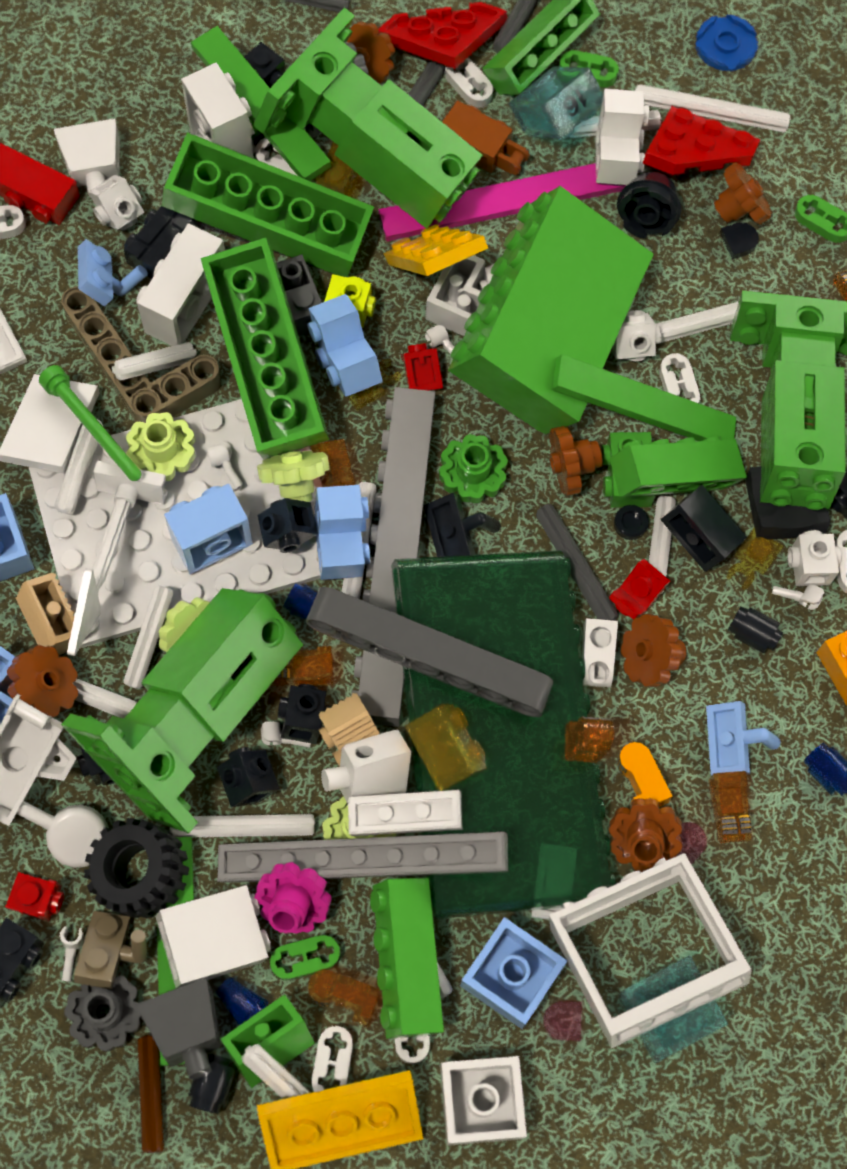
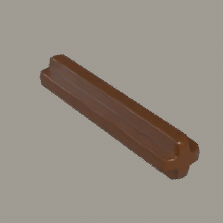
M152 1035L138 1039L142 1151L147 1154L159 1153L164 1149L160 1050Z

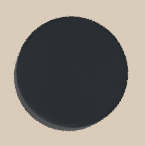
M626 505L620 508L614 518L615 531L619 536L627 540H635L642 537L649 525L646 512L636 505Z

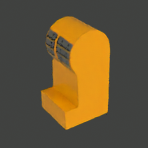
M637 742L628 743L624 746L618 757L617 766L620 773L629 779L636 793L632 801L634 799L645 800L653 798L658 802L659 807L668 804L673 796L649 749L642 743Z

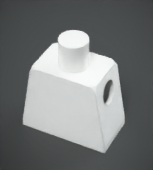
M115 119L54 129L70 177L76 180L77 187L87 185V190L90 191L113 175L119 176L120 138Z
M398 729L345 744L341 751L340 767L322 770L321 778L324 790L327 792L340 789L347 804L348 797L404 794L407 789L411 750Z

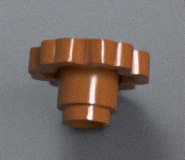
M359 21L351 28L349 27L353 32L347 42L354 44L356 53L364 57L365 65L369 72L368 75L380 84L388 78L389 73L394 69V64L390 57L395 53V48L388 34H378L376 24Z
M737 162L726 168L723 174L729 187L718 195L719 198L714 201V206L723 220L727 223L732 220L738 221L749 213L752 219L761 225L771 218L772 210L763 196L764 190L759 182L747 174L744 168Z
M568 427L551 428L549 434L551 444L549 460L552 472L557 474L558 483L563 495L579 494L582 488L580 475L593 473L595 468L602 467V455L599 444L596 440L589 441L588 439L573 441Z
M644 614L633 620L632 631L624 633L621 654L626 660L623 669L632 682L642 683L646 687H658L661 684H666L670 680V671H676L684 662L686 647L683 641L678 639L679 631L670 619L659 618L658 615Z
M34 646L27 652L15 656L12 665L7 669V675L13 681L7 689L10 697L14 699L16 694L21 695L19 699L52 718L56 717L59 712L70 709L78 696V689L73 684L78 677L77 671L73 667L71 660L68 657L59 658L57 650L52 646Z
M653 798L645 800L634 799L630 809L625 807L618 808L614 817L610 820L609 832L612 837L610 838L609 848L619 863L628 864L632 862V867L635 871L644 872L653 868L656 862L662 858H665L667 861L677 857V854L682 850V839L679 836L682 831L681 820L676 816L675 811L671 807L659 808L658 802Z

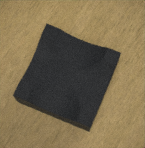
M762 466L749 468L745 482L757 540L795 538L799 534L812 530L821 531L822 534H826L830 525L827 508L811 510L802 506H775L772 503L760 502Z

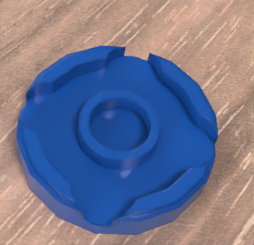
M718 15L710 17L702 23L696 35V50L699 57L708 66L718 70L734 71L745 67L753 60L758 49L754 28L746 20L735 15H726V17L718 18Z

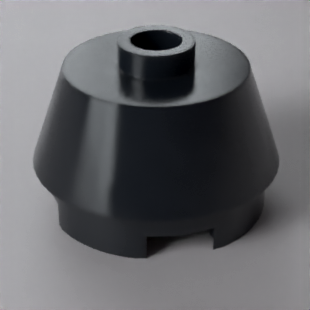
M646 172L638 175L622 189L617 198V210L624 221L623 227L629 233L640 238H646L647 234L656 235L662 233V236L668 234L681 216V203L675 184L670 178L661 173Z

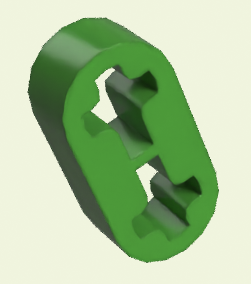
M577 50L565 52L561 56L559 63V73L565 80L601 88L612 86L616 82L619 72V66L612 58ZM571 62L577 63L575 70L569 69ZM602 68L608 69L606 76L600 75Z
M815 195L803 196L798 201L794 213L796 220L801 225L834 243H841L847 240L846 212ZM810 206L814 207L815 212L810 215L805 213V210ZM838 222L842 223L843 227L838 232L833 229L834 225Z
M327 935L289 943L276 948L272 953L270 967L273 974L278 979L284 981L306 977L334 968L340 958V948L338 943ZM325 943L328 949H334V953L329 955V962L322 963L320 958L308 960L307 955L317 952L318 944ZM284 953H289L290 958L303 956L304 961L293 964V971L290 973H286L284 968L276 967V963L282 961L281 955Z

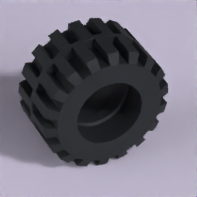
M127 818L126 822L121 820L113 822L112 830L105 827L100 832L102 838L100 840L94 839L90 846L94 848L92 855H86L85 862L90 863L89 869L84 870L85 878L91 880L87 885L90 893L96 894L94 899L109 910L134 918H139L140 916L144 918L154 917V912L158 913L160 910L167 908V903H176L179 899L175 895L178 889L184 891L186 883L182 882L183 875L189 874V867L183 865V862L188 860L187 853L180 849L183 844L178 838L173 837V833L148 821ZM146 850L148 856L146 874L137 885L129 888L126 882L127 865L136 853Z

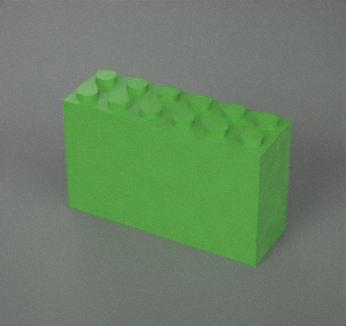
M561 186L548 193L543 192L534 202L525 203L518 212L517 220L519 222L505 239L504 246L506 249L503 256L498 258L491 269L492 279L478 296L477 301L480 304L476 312L472 313L465 323L464 329L467 331L463 339L453 348L451 352L453 360L448 369L449 372L544 434L550 433L551 428L566 427L579 422L588 403L552 390L556 358L562 354L603 369L654 255Z

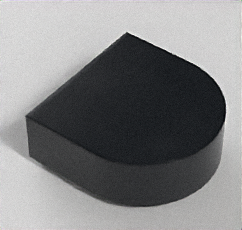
M740 222L722 227L720 230V235L732 260L749 255L755 250L759 236L752 225Z

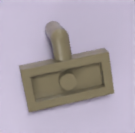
M93 911L74 972V983L112 989L120 960L133 963H143L146 960L145 932L140 929L134 930L130 936L131 946H125L130 927V917Z

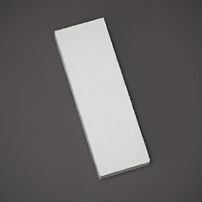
M460 790L348 797L349 835L364 836L463 830Z

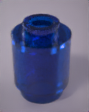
M823 742L803 762L809 767L807 772L831 796L837 792L844 796L847 793V760L833 746L829 748Z

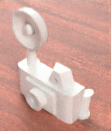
M16 694L0 724V822L10 826L16 814L47 829V847L52 856L62 865L73 868L87 867L90 863L85 862L86 855H92L94 850L90 846L94 839L100 840L102 838L100 832L105 827L109 828L103 815L94 808L85 805L68 806L58 811L55 816H52L24 801L36 777L65 780L77 757L58 738L63 730L62 723L19 699L21 695ZM54 756H59L61 760L55 761Z

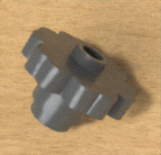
M123 976L115 977L112 989L81 984V991H73L69 994L68 1004L64 1011L66 1018L73 1022L70 1027L71 1036L77 1039L85 1048H92L97 1045L104 1052L124 1047L128 1042L127 1033H136L141 1028L142 1016L136 1005L138 1003L135 1002L139 995L138 989ZM110 1006L109 1014L105 1018L100 1019L98 1015L100 1008Z

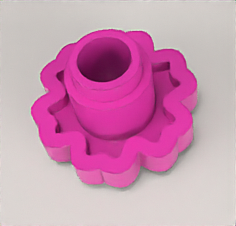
M292 862L276 864L270 874H263L254 896L258 903L262 905L260 915L268 920L276 931L281 933L292 932L294 934L311 932L316 923L324 922L332 901V896L324 891L326 887L324 878L318 876L317 872L312 868H306L301 871L298 865Z

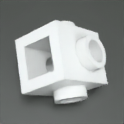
M113 175L88 191L96 205L93 211L97 219L104 226L107 224L114 229L125 230L137 223V217L144 213L139 204L142 202L139 192L132 184L129 185L123 177Z
M628 311L611 349L616 360L642 361L646 359V356L656 355V344H659L661 339L659 324H655L650 315L644 311Z
M817 530L807 531L799 534L792 547H789L788 565L790 568H794L796 586H808L809 584L816 586L831 585L839 573L838 567L841 563V550L839 546H835L834 534H822L821 531Z

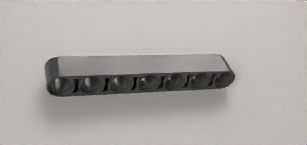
M319 588L306 619V624L320 633L530 717L542 716L553 685V680L541 672L332 588Z

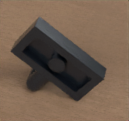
M455 493L424 505L441 569L446 571L476 559L469 531L482 527L489 532L496 533L501 527L498 520L483 512H478L465 518L460 496Z

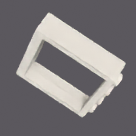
M685 853L667 861L665 858H662L656 862L653 868L642 873L640 871L631 872L624 876L620 883L609 888L606 886L598 887L591 891L587 898L576 903H563L562 909L549 915L550 930L611 1048L741 988L750 982V966ZM679 882L726 965L612 1018L568 933Z

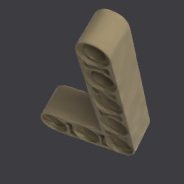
M78 286L67 289L62 295L61 303L68 322L135 422L146 423V419L151 413L160 414L167 412L174 417L219 390L221 386L219 365L217 360L209 355L197 356L151 383L145 374L125 380H118L116 375L112 373V366L115 365L116 360L131 357V353L94 299L80 291ZM76 306H85L80 310H73V308H75ZM95 330L102 331L98 335H89L92 331ZM112 355L119 356V358L113 361L106 360L109 356ZM203 373L213 374L207 379L198 378ZM127 381H137V383L133 386H123V384ZM173 390H183V392L180 395H169V393ZM143 407H155L148 413L140 412Z

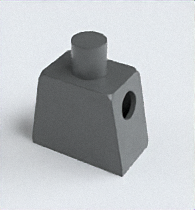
M206 977L136 1004L139 1013L169 1066H176L184 1062L189 1079L201 1078L212 1071L206 1053L221 1047L214 995Z

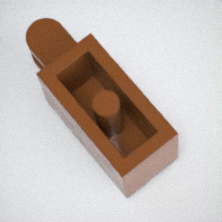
M457 100L442 121L483 155L477 166L490 173L497 166L510 174L517 175L521 170L520 164L526 162L530 157L526 148L511 141L513 129L509 128L503 121L494 120L481 113L472 105H466Z

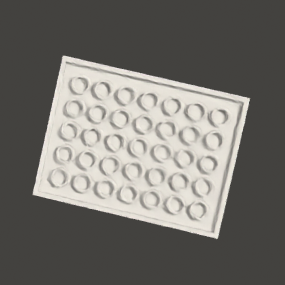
M242 399L173 418L174 421L185 420L195 436V443L193 445L196 455L195 460L191 463L187 472L176 471L173 480L164 482L163 489H166L168 493L164 505L136 499L134 507L129 510L107 577L98 592L101 613L80 648L140 631L154 588L157 585L173 590V596L168 608L169 611L175 608L179 601L191 603L196 597L211 602L222 588L241 589L256 594H269L320 579L316 536L301 544L300 549L290 553H282L279 549L264 547L257 515L270 508L271 503L282 500L284 497L280 496L279 485H274L273 482L262 483L259 480L257 465L262 464L263 459L257 452ZM131 430L111 435L125 453L129 449L126 435ZM99 443L75 511L71 515L58 512L55 508V502L65 474L29 467L58 579L60 580L59 583L62 586V592H65L64 597L68 599L67 604L72 605L70 610L75 611L73 616L76 613L85 568L92 569L115 506V494L96 490L93 471L97 460L116 464ZM217 445L226 447L233 469L243 484L240 489H235L224 471L223 464L215 467L211 466L207 451L209 447ZM305 447L296 451L302 452L311 450L310 447ZM319 477L313 479L315 491L312 493V500L310 501L313 515L317 487H322ZM229 483L248 518L253 545L195 573L189 574L171 539L164 514L169 512L170 508L179 502H191L201 497L207 489L213 486L222 487Z

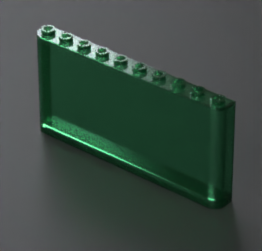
M558 550L394 559L391 569L397 615L541 672L553 680L542 716L530 717L403 666L417 793L460 790L463 830L421 832V835L505 832L508 837V872L426 875V878H429L433 920L562 908L563 903H576L587 898V895L598 887L606 886L609 888L616 885L615 875L613 871H609L607 859L611 852L610 840L607 834L604 835L602 824L606 814L605 804L602 798L599 799L597 785L600 783L599 765L594 763L592 749L595 747V733L593 728H589L588 723L580 722V718L587 717V714L590 712V698L588 693H584L582 680L585 678V663L578 655L577 645L580 644V629L578 624H574L572 611L575 610L576 601L575 594L572 590H569L568 578L571 574L569 558L564 557L563 552Z

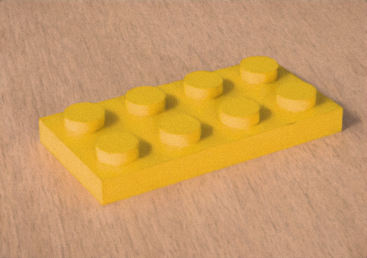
M433 225L423 229L420 232L422 236L412 241L410 238H404L394 242L391 245L393 249L385 252L384 255L390 266L429 276L488 249L484 235L474 234L470 231H460L459 228L449 229L448 226L440 228L439 225Z
M410 1070L257 1105L258 1118L270 1169H297L423 1139Z

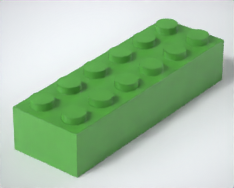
M188 132L164 186L161 205L251 242L267 238L272 250L289 257L303 255L307 264L347 278L374 209L372 205Z
M267 238L200 258L259 455L265 460L276 455H282L286 452L296 451L328 441V433L273 250Z

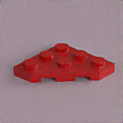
M483 2L469 3V9L452 11L451 6L428 9L424 16L408 18V13L393 15L379 27L378 34H388L394 48L408 51L419 57L427 58L456 69L505 24L507 10Z
M672 106L646 151L643 164L672 175L684 174L685 169L697 167L700 172L722 169L725 163L737 162L741 166H749L761 139L753 137L746 131H737L724 126L717 120L695 115L688 109Z

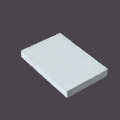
M34 374L0 447V461L65 474L83 424L59 396L49 395L39 384L40 375ZM69 381L70 389L87 409L92 412L100 393L98 386Z

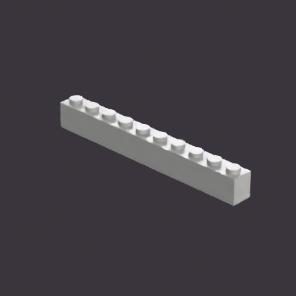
M395 387L393 399H387L385 419H389L391 422L390 430H383L381 450H386L387 456L386 461H379L377 481L383 482L382 493H375L374 513H380L378 525L372 524L370 545H375L376 548L375 557H370V564H367L366 577L372 578L371 590L364 589L363 601L411 620L435 391ZM363 650V657L356 656L354 677L360 678L359 691L352 690V693L358 694L375 725L399 727L405 667Z

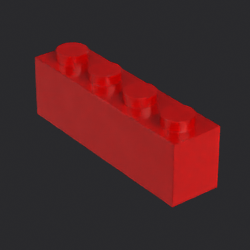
M0 143V196L4 197V200L9 205H14L19 209L24 207L31 211L32 215L43 223L51 221L60 225L80 197L76 180Z

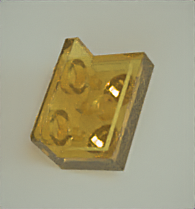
M441 704L405 725L439 791H445L469 776L487 769L483 762L486 759L484 750L478 741H472L466 730L468 721L459 707L455 708L452 704Z

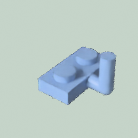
M87 239L78 246V289L103 306H106L113 299V293L118 296H124L148 275L147 270L143 266L138 265L119 281L112 276V256L103 247L96 246Z
M736 701L706 706L711 776L714 778L750 774L748 744L762 743L772 750L780 746V739L766 728L747 730L745 704L743 702Z

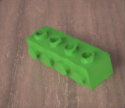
M552 0L482 68L495 91L499 94L512 95L522 93L600 15L593 0Z
M720 436L710 437L697 442L695 438H685L676 443H669L668 439H661L645 445L640 440L632 441L622 445V451L609 458L620 498L693 492L700 485H703L707 491L722 490L747 478L736 439L721 440Z
M429 878L384 880L373 885L370 905L376 919L374 946L379 954L380 965L377 972V983L379 989L382 990L383 999L380 1020L382 1027L385 1029L386 1039L425 1037L443 1033Z

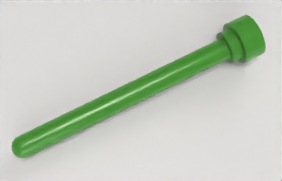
M59 365L47 367L39 376V384L49 395L59 396L131 481H138L142 475L140 469L70 389V378Z

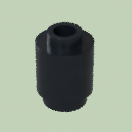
M740 606L727 630L735 634L733 638L761 653H764L767 648L773 651L783 632L778 630L780 625L778 621L751 607L748 610Z
M208 1053L207 1058L212 1071L201 1078L192 1080L188 1096L192 1097L189 1107L219 1114L221 1105H226L236 1069L229 1067L230 1059Z

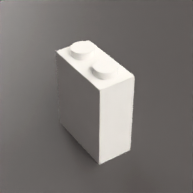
M247 885L165 908L158 912L156 920L176 989L204 977L209 980L263 963L268 958L267 952L271 950L269 937L265 929L260 930L256 918V916L260 915L259 904L254 898L255 894H249Z

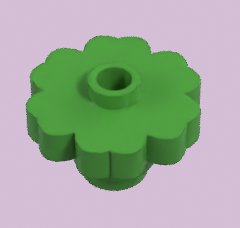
M468 434L464 437L462 443L451 441L441 453V464L443 466L439 470V479L443 483L445 491L449 493L457 492L462 502L480 503L484 495L495 497L506 483L504 471L507 468L508 459L503 454L501 446H489V440L486 436Z

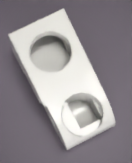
M586 618L583 624L582 685L611 688L618 621Z

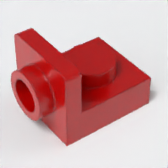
M427 343L407 346L408 353L400 355L401 361L404 362L408 388L428 391L443 388L437 348L428 349Z
M646 559L638 562L623 584L611 593L609 599L615 604L620 613L634 620L651 608L670 583V580Z
M18 872L5 908L49 922L52 913L57 915L62 907L64 893L60 892L62 886L52 879L47 881Z

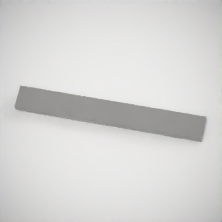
M505 832L220 844L218 845L217 882H259L263 874L271 873L274 865L290 862L297 864L301 871L306 868H312L317 872L318 876L324 879L508 872V837Z

